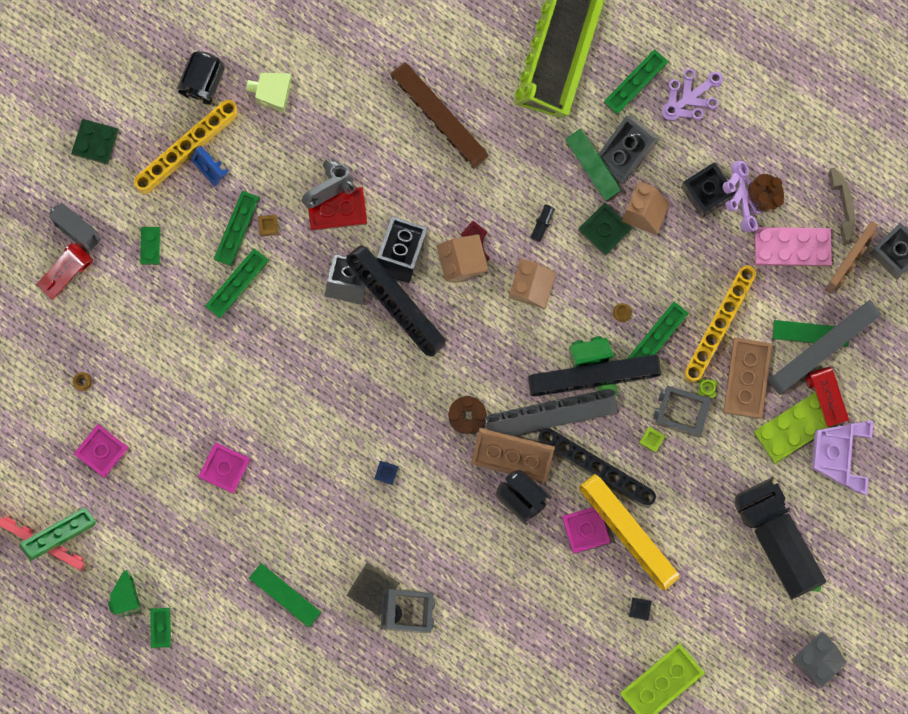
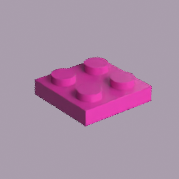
M97 424L74 452V455L105 478L129 448L101 425Z
M215 442L198 478L234 494L250 462V458Z
M593 507L562 516L573 554L611 543L604 520Z

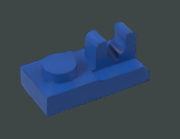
M202 146L195 150L190 159L214 187L218 185L220 180L229 171L228 169L221 170L222 162L218 161L215 163Z

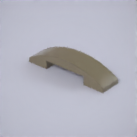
M830 168L828 175L831 190L840 191L846 222H842L840 225L843 245L850 241L854 229V203L844 178L835 168Z

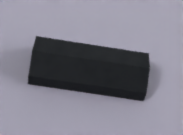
M790 514L780 515L764 523L754 531L791 600L827 582Z

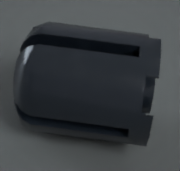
M204 51L193 52L187 61L177 89H179L178 93L188 99L189 97L196 100L202 99V104L211 105L225 70L224 63L211 53Z
M516 470L505 478L509 484L501 482L498 486L496 498L527 526L526 520L532 519V517L539 514L547 505L544 502L547 497L549 499L552 497L524 471Z
M774 477L736 495L735 507L746 526L756 528L790 511V508L786 509L784 506L786 505L784 502L785 496L779 484H773L772 482Z

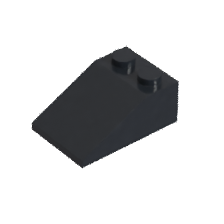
M392 216L377 260L393 278L410 283L428 228Z

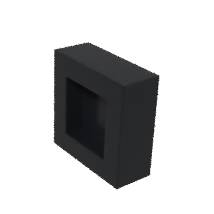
M632 598L629 617L648 621L652 601Z

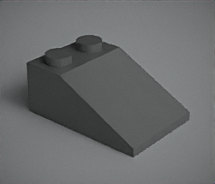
M628 115L625 116L599 152V156L613 177L624 184L661 137L634 116Z

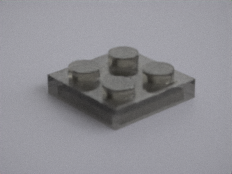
M366 563L346 596L380 617L383 590H397L400 583L371 564Z

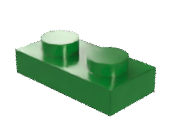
M141 227L140 265H160V227Z
M150 608L151 648H171V608Z

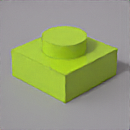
M649 426L639 444L656 453L665 435Z

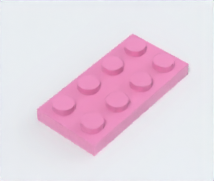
M758 227L755 231V265L831 267V228Z

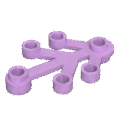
M686 69L683 74L685 79L683 97L677 103L676 96L680 88V82L673 79L669 83V102L662 108V116L668 121H674L678 117L693 118L695 121L702 119L704 115L702 109L696 108L693 111L682 109L686 105L706 107L710 110H715L718 106V100L714 97L708 100L697 97L710 87H719L723 81L722 75L719 72H711L707 81L691 92L695 72L693 69ZM690 72L692 77H687L686 73ZM717 76L719 80L714 81L712 77ZM676 83L678 87L673 88L671 84ZM714 101L716 105L710 106L709 102ZM672 108L675 112L671 114L668 112V109ZM699 112L701 116L696 117L694 113Z
M735 161L732 164V176L728 182L723 183V190L727 194L734 192L737 181L738 189L732 200L726 202V208L729 212L737 210L741 200L744 219L741 221L740 226L744 232L750 233L758 228L756 219L750 216V213L756 215L761 213V210L757 208L758 205L755 201L752 203L749 197L748 187L752 181L747 176L749 173L747 164L744 161Z

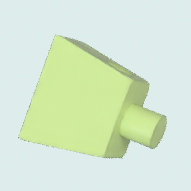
M261 73L259 82L248 80L246 91L256 93V103L284 113L292 81L291 74Z

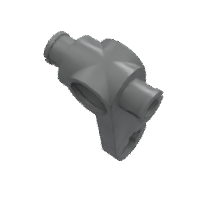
M332 158L328 159L330 163L327 160L324 161L323 167L326 169L325 174L329 180L303 195L301 201L306 208H314L342 191L350 194L349 190L351 192L355 190L356 186L353 184V177L349 174V169L346 165L334 162Z

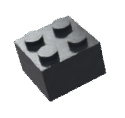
M715 162L683 181L681 189L701 218L718 209L727 201L732 200L736 193L735 191L728 194L724 192L723 183L728 181Z

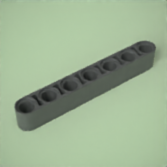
M868 300L767 381L781 395L881 316V312L871 300Z
M606 389L490 414L485 418L486 428L490 431L513 436L610 415L617 411L616 395L614 390Z

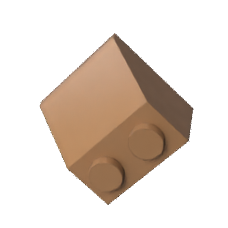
M638 181L622 222L657 235L669 203L656 187Z
M478 234L451 239L436 245L446 282H461L489 271Z
M520 258L509 299L546 309L556 273L539 263Z

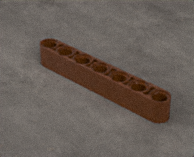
M403 62L390 73L391 78L398 82L397 85L405 94L408 93L411 96L410 99L417 107L420 106L423 110L422 113L435 123L434 126L441 134L446 135L448 142L460 151L459 154L466 162L469 161L473 169L489 157L484 148L406 62Z

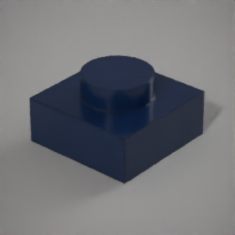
M380 461L374 480L393 486L399 466Z

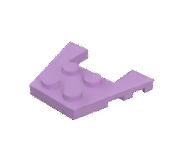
M873 421L815 431L812 470L861 495H867L869 478L850 475L853 436L872 438Z

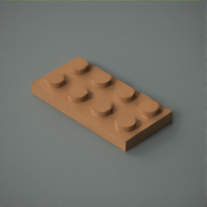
M873 221L869 223L824 289L831 294L833 290L838 291L846 280L844 275L848 276L857 263L854 260H859L867 249L865 244L868 246L877 234L875 229L878 224Z
M734 337L723 413L762 419L772 343Z
M479 428L471 464L507 474L521 470L532 480L546 483L555 447Z

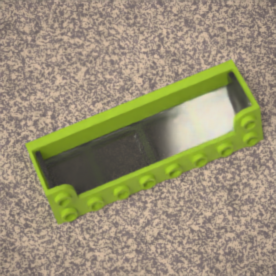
M546 0L541 8V19L536 24V34L530 43V53L525 59V70L520 75V86L514 94L515 105L558 118L569 116L604 0Z

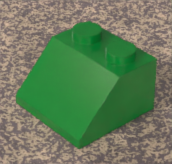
M602 336L591 338V341L584 343L583 340L575 341L569 346L573 368L611 362L614 356L608 339H602Z
M125 570L109 595L111 601H108L110 612L119 618L142 611L132 574Z

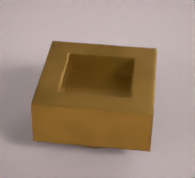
M277 214L258 216L260 237L279 235Z

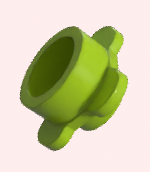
M701 378L698 381L700 387L697 394L714 398L716 396L717 381Z

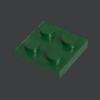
M82 119L71 154L108 165L119 129Z
M606 203L578 228V231L604 256L632 230L628 224L622 222V218Z

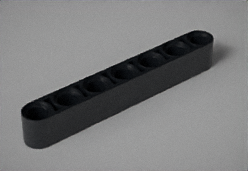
M360 245L346 256V262L426 356H434L445 346L446 342L441 333L367 247Z
M648 355L532 374L528 376L530 396L536 397L661 376L662 373L659 356Z
M544 428L540 431L538 442L554 446L553 454L590 476L593 474L598 475L608 487L641 507L648 508L655 502L656 494L649 487L550 428ZM549 434L552 437V441L544 442L541 436ZM560 444H566L569 450L567 452H561L559 451L558 446ZM583 454L585 461L577 462L575 455ZM599 464L602 471L596 473L592 470L591 466ZM616 474L618 481L615 483L610 482L608 475ZM632 484L635 487V491L632 493L627 492L625 485ZM642 494H649L651 502L645 503L642 501Z

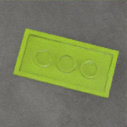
M815 392L756 429L753 433L773 463L776 464L812 441L815 431L832 428L833 426H826Z
M679 643L619 694L636 714H658L705 673Z

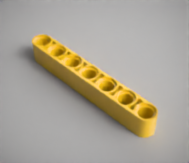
M232 100L221 102L141 171L134 179L137 191L141 194L150 193L186 162L197 148L203 147L230 124L238 115L235 102ZM228 107L234 109L233 112L229 114L225 113L224 110ZM212 120H219L218 125H210ZM198 132H204L205 136L202 138H197L196 134ZM183 145H191L189 150H182ZM171 156L177 157L173 163L167 161ZM157 168L163 170L162 173L159 175L153 174L154 170ZM148 181L146 187H139L140 182Z
M743 266L735 277L684 371L686 382L695 384L703 375L755 279L756 271L752 266ZM741 273H749L751 279H744ZM734 288L740 289L741 292H742V295H741V296H736V295L733 293V289H734ZM724 305H731L733 311H725ZM722 321L724 328H717L715 322ZM712 337L716 343L709 345L706 342V338ZM697 354H704L707 360L704 362L699 361ZM695 370L698 377L691 378L688 375V371Z
M593 474L579 486L583 496L661 590L665 591L679 579L678 572L598 475Z

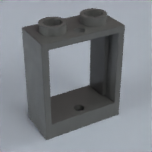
M62 202L51 209L49 218L54 226L75 243H78L86 252L90 253L101 240L98 232Z
M667 386L665 390H661L658 401H661L660 409L656 408L653 419H656L655 425L700 438L712 399ZM670 394L701 403L694 428L662 419Z
M394 589L383 590L380 630L431 633V629L434 627L432 610L435 607V599L433 598V593ZM396 596L424 598L422 627L395 624Z

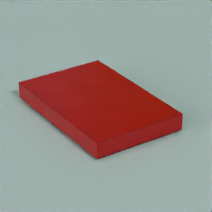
M356 187L353 192L349 190L350 194L342 191L314 208L308 209L311 231L366 225L367 217L363 187Z

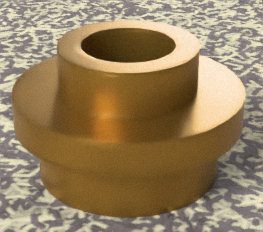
M79 372L73 378V386L78 391H86L92 385V378L86 372ZM80 379H86L84 385H80L79 381Z

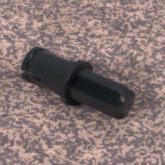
M546 204L543 206V210L539 218L536 219V225L531 234L533 241L540 242L546 228L550 226L549 221L555 211V208Z

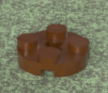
M760 174L750 182L748 187L749 197L752 203L755 201L759 210L771 212L783 205L784 191L780 178L769 174ZM765 189H766V190L768 191V193H769L768 196H767V193H764V190H765Z
M468 395L456 399L451 404L448 413L451 427L456 432L467 435L475 434L479 431V428H483L487 416L483 403L477 398ZM464 411L472 412L471 420L468 418L466 420L463 419Z

